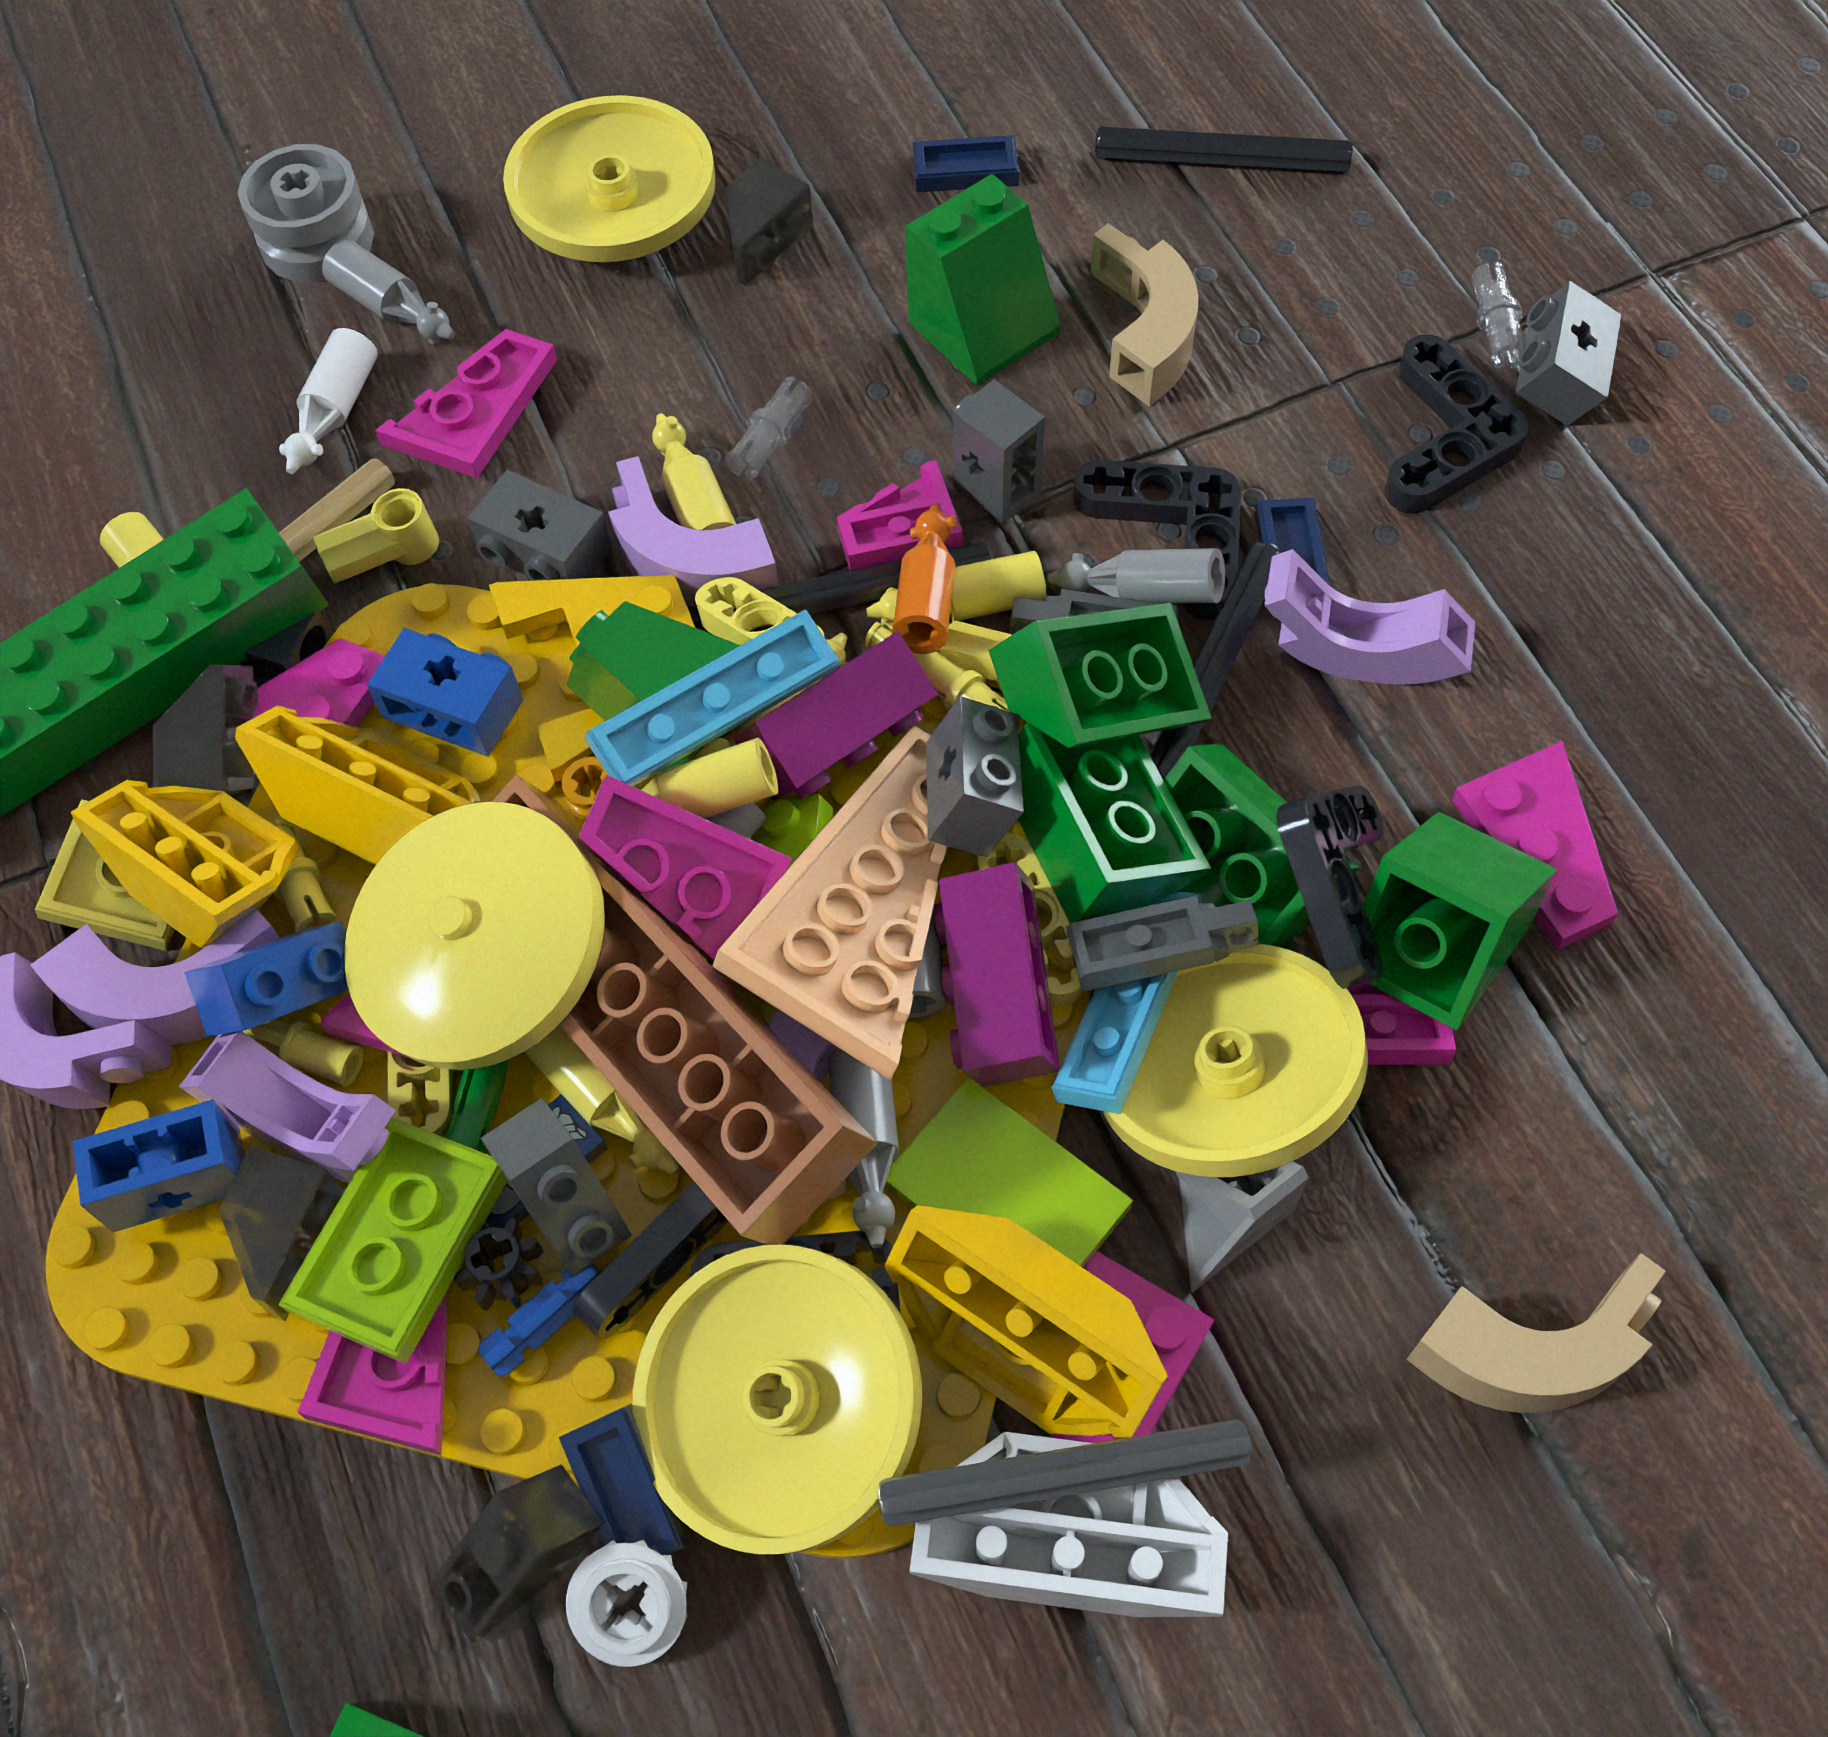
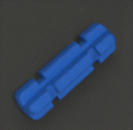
M593 1263L573 1277L565 1267L559 1273L563 1279L557 1285L550 1280L506 1319L510 1326L504 1332L497 1327L479 1344L477 1349L480 1356L497 1375L506 1377L526 1360L522 1355L525 1350L530 1347L535 1352L574 1317L573 1307L578 1297L600 1274V1271Z

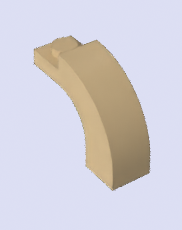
M1107 223L1093 234L1091 275L1128 300L1141 313V316L1112 339L1109 377L1150 407L1177 383L1189 363L1198 312L1197 285L1187 263L1167 242L1161 240L1147 251L1135 239L1127 237Z
M1640 1253L1619 1275L1587 1321L1573 1328L1560 1331H1538L1517 1325L1498 1314L1461 1286L1419 1341L1407 1360L1447 1390L1482 1406L1518 1413H1542L1577 1405L1607 1389L1640 1360L1652 1346V1343L1639 1335L1638 1332L1648 1322L1662 1301L1651 1291L1666 1271Z

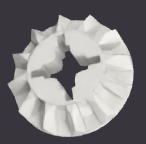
M612 1540L601 1549L586 1556L570 1580L566 1595V1614L570 1628L580 1645L592 1656L605 1663L624 1667L649 1663L670 1649L683 1628L688 1615L686 1612L687 1582L681 1581L673 1567L671 1555H660L648 1548L644 1540L635 1543H616ZM644 1581L648 1586L644 1591L645 1595L639 1606L645 1614L640 1616L637 1612L630 1610L623 1617L618 1615L612 1623L609 1622L607 1619L614 1610L613 1605L618 1598L616 1591L611 1586L617 1585L620 1589L627 1591L634 1585L639 1586Z

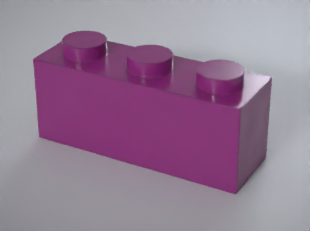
M897 631L741 730L732 738L737 745L755 738H759L764 743L772 760L778 782V793L770 796L773 801L793 790L799 800L832 780L826 769L842 759L845 766L849 768L876 751L879 747L873 738L887 728L891 735L895 737L921 721L924 716L919 707L937 696L938 693L901 634Z
M1016 862L939 879L942 903L935 904L934 919L940 939L944 943L947 942L950 965L943 966L942 983L948 1002L951 1005H955L957 1029L950 1031V1048L957 1068L963 1069L964 1073L983 1087L1059 1072L1060 1064L1033 882Z

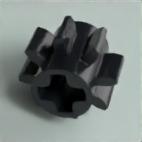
M510 1218L507 1221L504 1229L498 1227L489 1228L484 1223L481 1230L467 1244L464 1259L467 1268L458 1271L454 1277V1281L462 1291L472 1290L477 1287L475 1301L485 1311L493 1305L495 1299L509 1300L516 1309L521 1307L520 1295L528 1288L529 1284L542 1285L544 1281L538 1270L530 1263V1261L539 1258L544 1253V1250L536 1237L521 1241L522 1228L514 1218ZM505 1255L503 1262L506 1268L493 1274L495 1271L493 1260Z

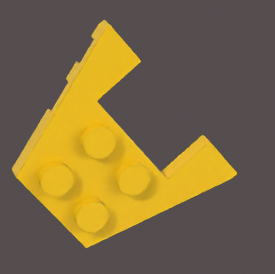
M673 575L496 582L489 585L507 639L567 622L577 648L580 641L576 639V635L583 625L600 610H603L609 616L624 601L695 628L676 577ZM591 708L536 725L555 782L562 780L565 770L573 762L593 753L584 739L587 731L605 721Z

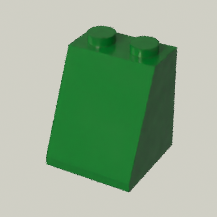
M995 175L987 176L905 226L909 324L976 386L1060 333V322L1029 205Z
M624 601L609 616L603 610L598 611L579 630L576 639L580 643L569 657L573 662L567 686L604 721H607L741 645ZM734 729L718 738H726ZM703 747L664 769L691 761Z
M1437 812L1383 855L1363 903L1379 946L1383 964L1382 976L1379 980L1369 982L1368 984L1458 1030L1531 926L1557 869L1441 812Z

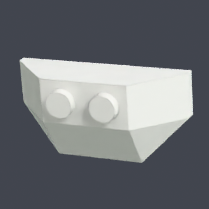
M1003 1432L958 1466L1093 1443ZM1174 1477L916 1522L910 1574L986 1597L1131 1617H1222L1228 1532L1213 1516L1211 1517L1180 1479Z

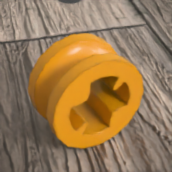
M584 757L573 762L562 776V790L571 812L582 819H586L596 795L591 790L590 797H584L580 788L588 782L590 787H594V781L602 782L604 777L608 775L597 757Z

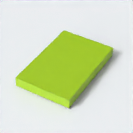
M970 1077L966 1079L891 1165L885 1184L886 1189L912 1209L920 1205L1010 1218L1082 1268L1129 1212L1133 1203L1130 1197Z
M392 1117L385 1126V1129L389 1131V1135L384 1146L369 1163L359 1166L278 1305L290 1314L407 1364L463 1263L468 1242L481 1230L508 1180L492 1156Z

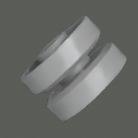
M294 144L279 148L254 161L242 176L238 189L242 210L250 229L254 233L257 246L265 264L278 276L295 282L325 281L326 279L322 271L324 258L329 249L341 240H352L367 251L371 250L374 230L351 164L337 150L318 144Z

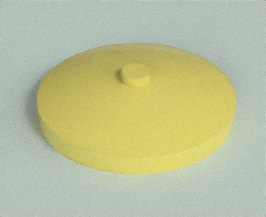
M616 95L589 98L565 105L532 124L512 147L506 160L503 181L511 214L521 231L534 243L552 253L574 260L616 262L656 252L688 233L700 221L711 203L715 190V168L708 139L700 127L687 115L676 108L656 100Z
M504 802L467 804L452 808L422 822L397 841L374 867L355 901L349 919L344 950L345 973L351 999L360 1017L376 1037L389 1047L415 1061L442 1069L466 1070L482 1068L511 1059L528 1050L552 1032L570 1013L586 989L595 970L601 951L605 923L604 899L596 870L585 851L567 832L546 816L517 804Z
M1258 944L1231 953L1229 957L1218 962L1214 961L1212 964L1180 970L1121 1114L1103 1111L1112 1129L1132 1150L1147 1160L1176 1172L1203 1177H1237L1269 1171L1288 1164L1309 1153L1328 1139L1344 1123L1361 1095L1368 1067V1050L1363 1020L1358 1006L1350 992L1337 985L1329 970L1304 955L1276 946Z
M761 1245L736 1251L711 1262L683 1283L666 1302L651 1326L640 1352L633 1386L632 1412L655 1477L653 1485L662 1500L680 1520L706 1539L730 1549L754 1554H787L827 1545L859 1527L879 1509V1482L886 1478L903 1475L916 1444L922 1411V1379L915 1345L905 1321L887 1294L871 1278L849 1263L817 1250L793 1245Z

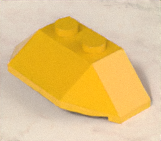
M278 705L236 727L235 739L281 818L307 830L317 838L325 839L361 857L362 860L372 865H377L397 841L422 822L452 808L481 803L479 794L468 779L361 728L325 718L297 717L295 710Z
M125 780L71 811L75 823L129 895L200 948L218 938L256 909L259 910L276 890L299 851L294 838L223 791L183 786L148 788L146 782Z
M917 1205L910 1211L884 1268L892 1282L899 1284L906 1307L929 1349L1049 1434L1082 1436L1112 1434L1113 1437L1131 1438L1168 1377L1132 1301L1010 1218Z

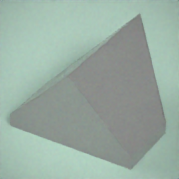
M1291 1161L1269 1171L1237 1177H1203L1175 1171L1179 1178L1191 1294L1295 1211L1309 1179L1303 1166Z

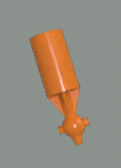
M933 504L929 510L923 512L917 519L916 526L910 528L911 538H919L920 541L914 548L905 553L901 563L892 634L899 631L911 652L916 654H929L938 651L945 645L948 637L955 561L943 542L949 537L951 528L957 527V520L954 515L947 517L938 504Z

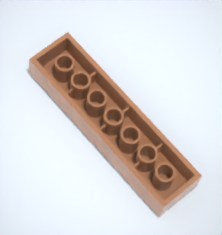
M516 774L491 802L511 803L530 808L546 816L567 832L581 846L593 864L601 884L604 899V935L595 970L580 999L559 1025L741 1236L767 1245H783L878 1143L694 946L577 841L582 827L561 804Z

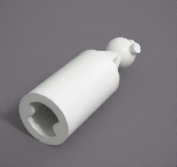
M338 328L332 331L297 398L299 433L290 435L285 443L279 447L280 453L287 458L286 471L288 473L294 474L301 467L311 465L317 459V456L323 453L322 445L317 444L316 441L345 423L378 356L374 344L361 333L347 328Z

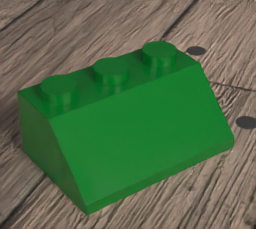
M1171 603L1037 620L988 650L1008 710L1068 748L1204 723L1212 719Z
M1032 724L1024 725L1018 734L1024 811L1018 818V821L1069 923L1150 906L1204 877L1209 872L1211 867L1139 735L1068 748Z
M1223 744L1189 746L1163 781L1211 869L1204 877L1178 891L1201 894L1202 903H1213L1215 908L1251 900L1258 920L1259 944L1282 948L1311 923L1277 826V809L1287 802ZM1346 856L1354 875L1359 867Z

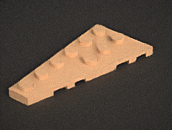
M914 725L719 948L712 966L888 1080H891L899 1063L902 1050V1035L910 1014L914 996L912 995L917 968L923 956L938 888V874L947 847L946 845L928 840L926 742L931 735Z

